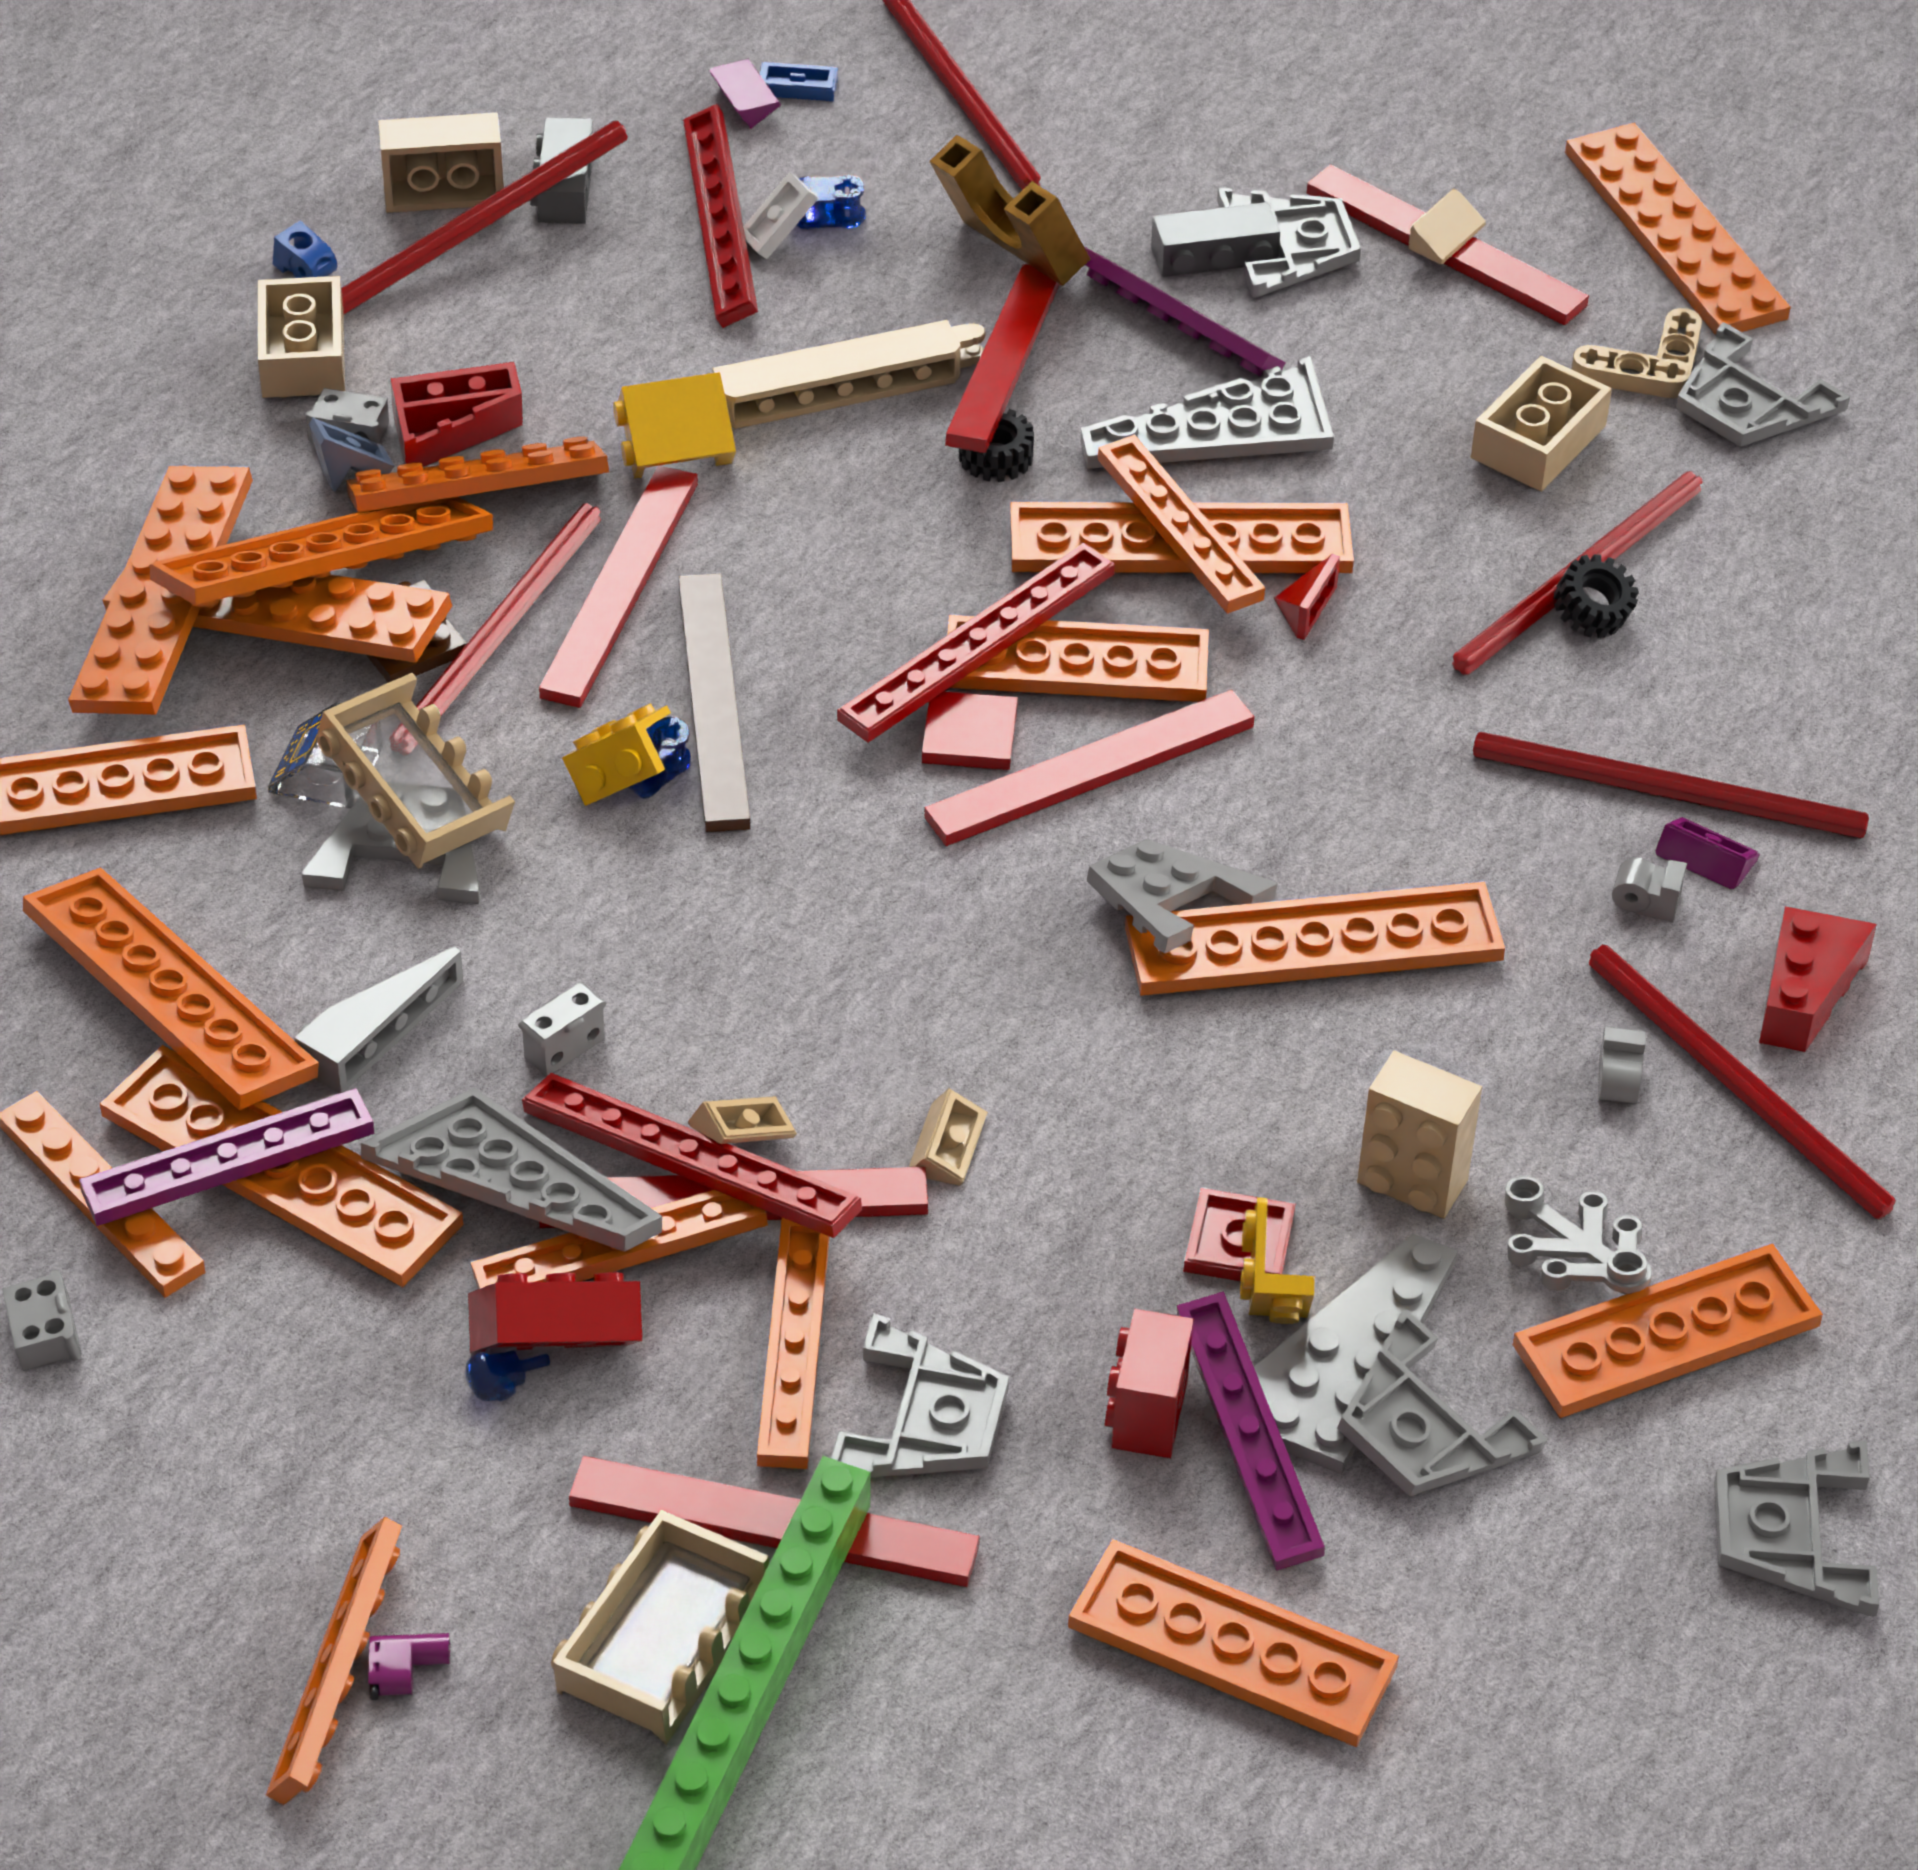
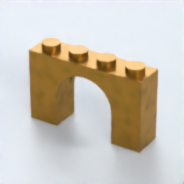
M956 135L929 161L965 224L1061 286H1064L1090 260L1058 197L1031 181L1013 199L998 180L983 151L961 136Z

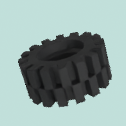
M1009 409L1007 414L1003 413L990 444L1000 443L1004 445H989L986 453L959 449V462H962V468L965 471L971 469L970 475L977 478L981 473L983 474L984 481L990 482L991 476H997V482H1004L1005 475H1009L1011 480L1018 478V471L1024 474L1028 471V466L1032 465L1034 449L1033 425L1031 422L1027 423V417L1023 414L1016 418V411Z
M1594 554L1591 560L1588 555L1581 556L1578 561L1575 559L1554 591L1553 598L1558 599L1554 604L1556 611L1564 610L1560 616L1562 621L1565 623L1571 619L1574 622L1571 629L1577 632L1580 627L1585 628L1584 636L1591 637L1596 631L1598 638H1604L1608 632L1610 635H1613L1619 628L1621 629L1636 607L1638 599L1635 598L1639 594L1638 587H1632L1635 582L1632 575L1624 576L1627 570L1625 566L1621 564L1617 569L1613 567L1614 559L1608 557L1604 563L1601 561V555ZM1583 587L1593 588L1602 593L1609 605L1599 604L1590 599L1584 592Z

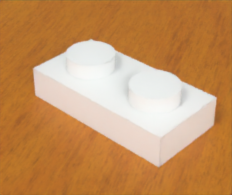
M789 172L743 226L746 241L757 253L768 259L819 198L798 177Z

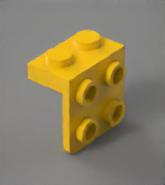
M651 703L627 714L626 717L618 721L614 719L593 729L591 733L573 741L576 749L563 756L562 760L585 806L665 770L646 728L671 713L667 705L654 710Z
M1257 1197L1255 1209L1246 1210L1245 1222H1243L1242 1252H1251V1259L1244 1258L1243 1270H1241L1240 1300H1249V1315L1269 1316V1321L1277 1324H1295L1299 1322V1318H1308L1314 1298L1315 1276L1265 1273L1267 1198Z

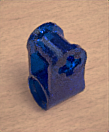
M854 175L836 177L805 176L799 178L819 199L797 223V227L802 229L854 228L865 221L866 211L861 205L864 183L860 178ZM846 186L849 187V194H845ZM845 209H849V217H846Z
M664 717L646 729L665 770L628 787L643 799L655 795L661 787L690 767L691 754L686 747L690 737L689 726L680 718Z

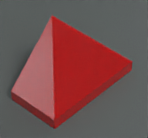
M1332 553L1274 597L1296 638L1306 639L1336 590L1340 564L1339 555Z

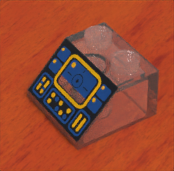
M336 702L297 726L268 784V793L348 809L353 807L360 794L357 790H353L348 786L343 772L331 757L323 754L316 739L323 711L341 703ZM380 721L350 734V737L373 766L382 751Z

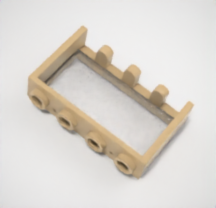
M410 673L323 711L316 739L323 754L331 757L343 772L348 786L353 790H357L368 804L373 818L377 822L382 823L393 836L398 850L403 855L408 856L415 866L420 869L424 863L497 829L506 831L515 801L509 795L494 803L491 802L488 798L492 785L490 773L486 769H481L471 775L462 765L466 753V745L463 739L457 736L444 742L437 734L441 719L438 708L431 704L418 710L411 701L417 678L413 673Z
M661 1510L649 1527L644 1526L639 1531L634 1541L633 1550L623 1564L618 1563L611 1570L606 1588L596 1602L591 1601L586 1605L581 1614L579 1625L568 1640H562L556 1647L552 1656L551 1667L554 1670L557 1693L562 1695L563 1692H566L649 1729L667 1745L715 1675L769 1566V1556Z

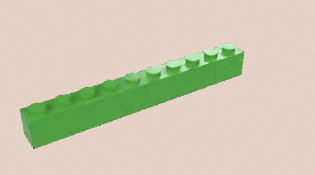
M822 1456L619 1870H696L871 1506L870 1471Z

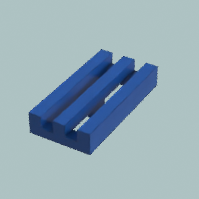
M762 62L760 75L776 98L834 102L836 83L838 81V67Z

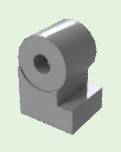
M1642 858L1627 859L1619 867L1612 890V899L1617 906L1629 912L1674 922L1687 863L1669 860L1667 868L1655 866Z
M1604 1027L1599 1055L1598 1099L1637 1104L1646 1045V1031Z

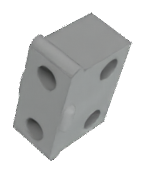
M324 388L312 411L306 413L308 440L314 442L309 423L312 418H315L358 436L369 437V440L380 444V440L389 425L388 398ZM330 400L336 401L334 403H328V401ZM370 406L377 407L375 409H368Z
M579 982L558 997L552 998L543 1004L541 1008L522 1019L518 1024L523 1033L524 1058L547 1077L550 1073L556 1072L605 1039L603 1008H605L607 1003L583 982Z
M53 1270L48 1276L2 1288L14 1348L23 1371L69 1358L74 1361L80 1359L82 1353L69 1294L61 1272Z

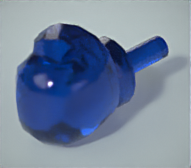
M514 1350L491 1355L478 1353L467 1361L465 1378L474 1395L481 1401H504L516 1394L517 1386L525 1383V1372L549 1366L550 1358L546 1353L519 1360Z

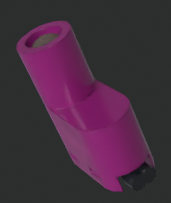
M450 1634L370 1636L368 1669L370 1699L378 1700L379 1696L412 1695L414 1666L450 1664Z

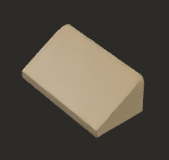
M1452 189L1411 226L1408 249L1442 265L1485 226L1486 220L1457 189Z
M948 1088L930 1106L909 1167L925 1166L926 1179L960 1186L964 1182L988 1112Z
M776 1096L702 1102L688 1121L690 1127L720 1144L794 1138L797 1134Z

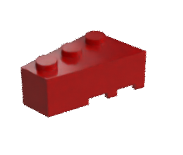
M515 361L390 378L392 411L404 464L422 463V467H425L442 458L456 454L523 425L522 391Z
M1785 906L1776 945L1759 1043L1806 1052L1831 1016L1832 1009L1841 996L1844 997L1855 975L1867 964L1877 924Z
M620 1272L593 1274L594 1281L576 1282L575 1273L546 1274V1282H528V1274L525 1273L497 1275V1282L468 1293L470 1353L486 1352V1349L496 1347H517L518 1351L533 1350V1347L564 1346V1348L628 1346L642 1341L640 1281H624L623 1273Z

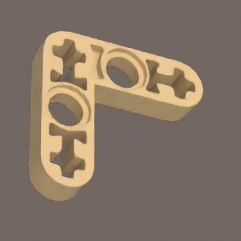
M1687 308L1673 309L1668 312L1657 356L1596 345H1585L1575 350L1571 369L1613 389L1665 398H1678L1680 391L1693 370L1702 318L1698 313ZM1685 328V335L1678 334V329ZM1678 350L1686 353V355H1673L1668 351ZM1633 369L1639 371L1640 373L1628 374L1621 370Z

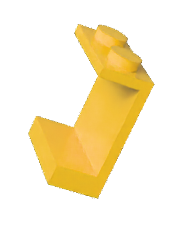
M720 372L621 387L618 401L613 402V411L617 427L624 426L626 441L621 442L622 458L625 467L632 466L634 479L642 478L644 469L647 467L714 457L716 466L732 464L736 454V447Z

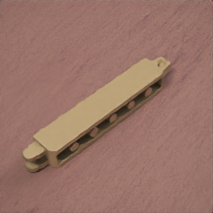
M948 320L712 369L713 373H721L731 428L738 429L953 384L960 377V368L969 367L973 364L977 365L984 350L979 343L981 344L984 341L986 331L983 325L980 326L979 323L951 327Z

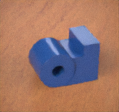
M301 220L274 236L272 264L282 273L289 270L296 278L327 277L337 270V259L332 249ZM294 238V245L291 246L289 241Z

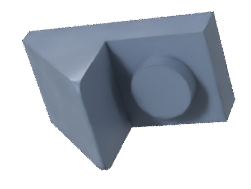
M312 418L309 427L319 463L333 491L338 489L350 468L355 472L378 469L381 471V474L391 473L394 464L383 445L315 418Z

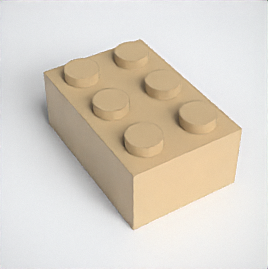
M498 112L378 120L386 213L474 207L504 188Z
M340 276L258 280V366L262 398L320 395L324 388L345 391L344 312Z
M1540 356L1475 420L1471 459L1542 492L1606 427L1612 388L1544 356Z
M1393 1050L1368 1091L1357 1183L1368 1187L1376 1193L1385 1194L1412 1205L1417 1210L1445 1219L1468 1181L1483 1086Z

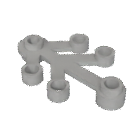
M1518 1176L1507 1182L1505 1186V1206L1511 1215L1520 1220L1533 1218L1559 1237L1540 1238L1523 1233L1513 1235L1508 1240V1259L1510 1262L1519 1266H1526L1534 1263L1537 1256L1588 1258L1594 1262L1568 1263V1261L1561 1258L1546 1260L1542 1265L1541 1277L1542 1284L1546 1288L1559 1291L1569 1287L1571 1281L1604 1282L1612 1290L1630 1294L1641 1291L1650 1284L1652 1277L1651 1267L1647 1263L1646 1257L1637 1251V1245L1642 1239V1222L1640 1219L1632 1215H1622L1613 1221L1612 1239L1618 1245V1250L1613 1252L1602 1244L1603 1220L1607 1217L1608 1198L1603 1193L1588 1191L1579 1197L1578 1215L1583 1220L1582 1230L1544 1203V1186L1538 1179L1530 1176Z

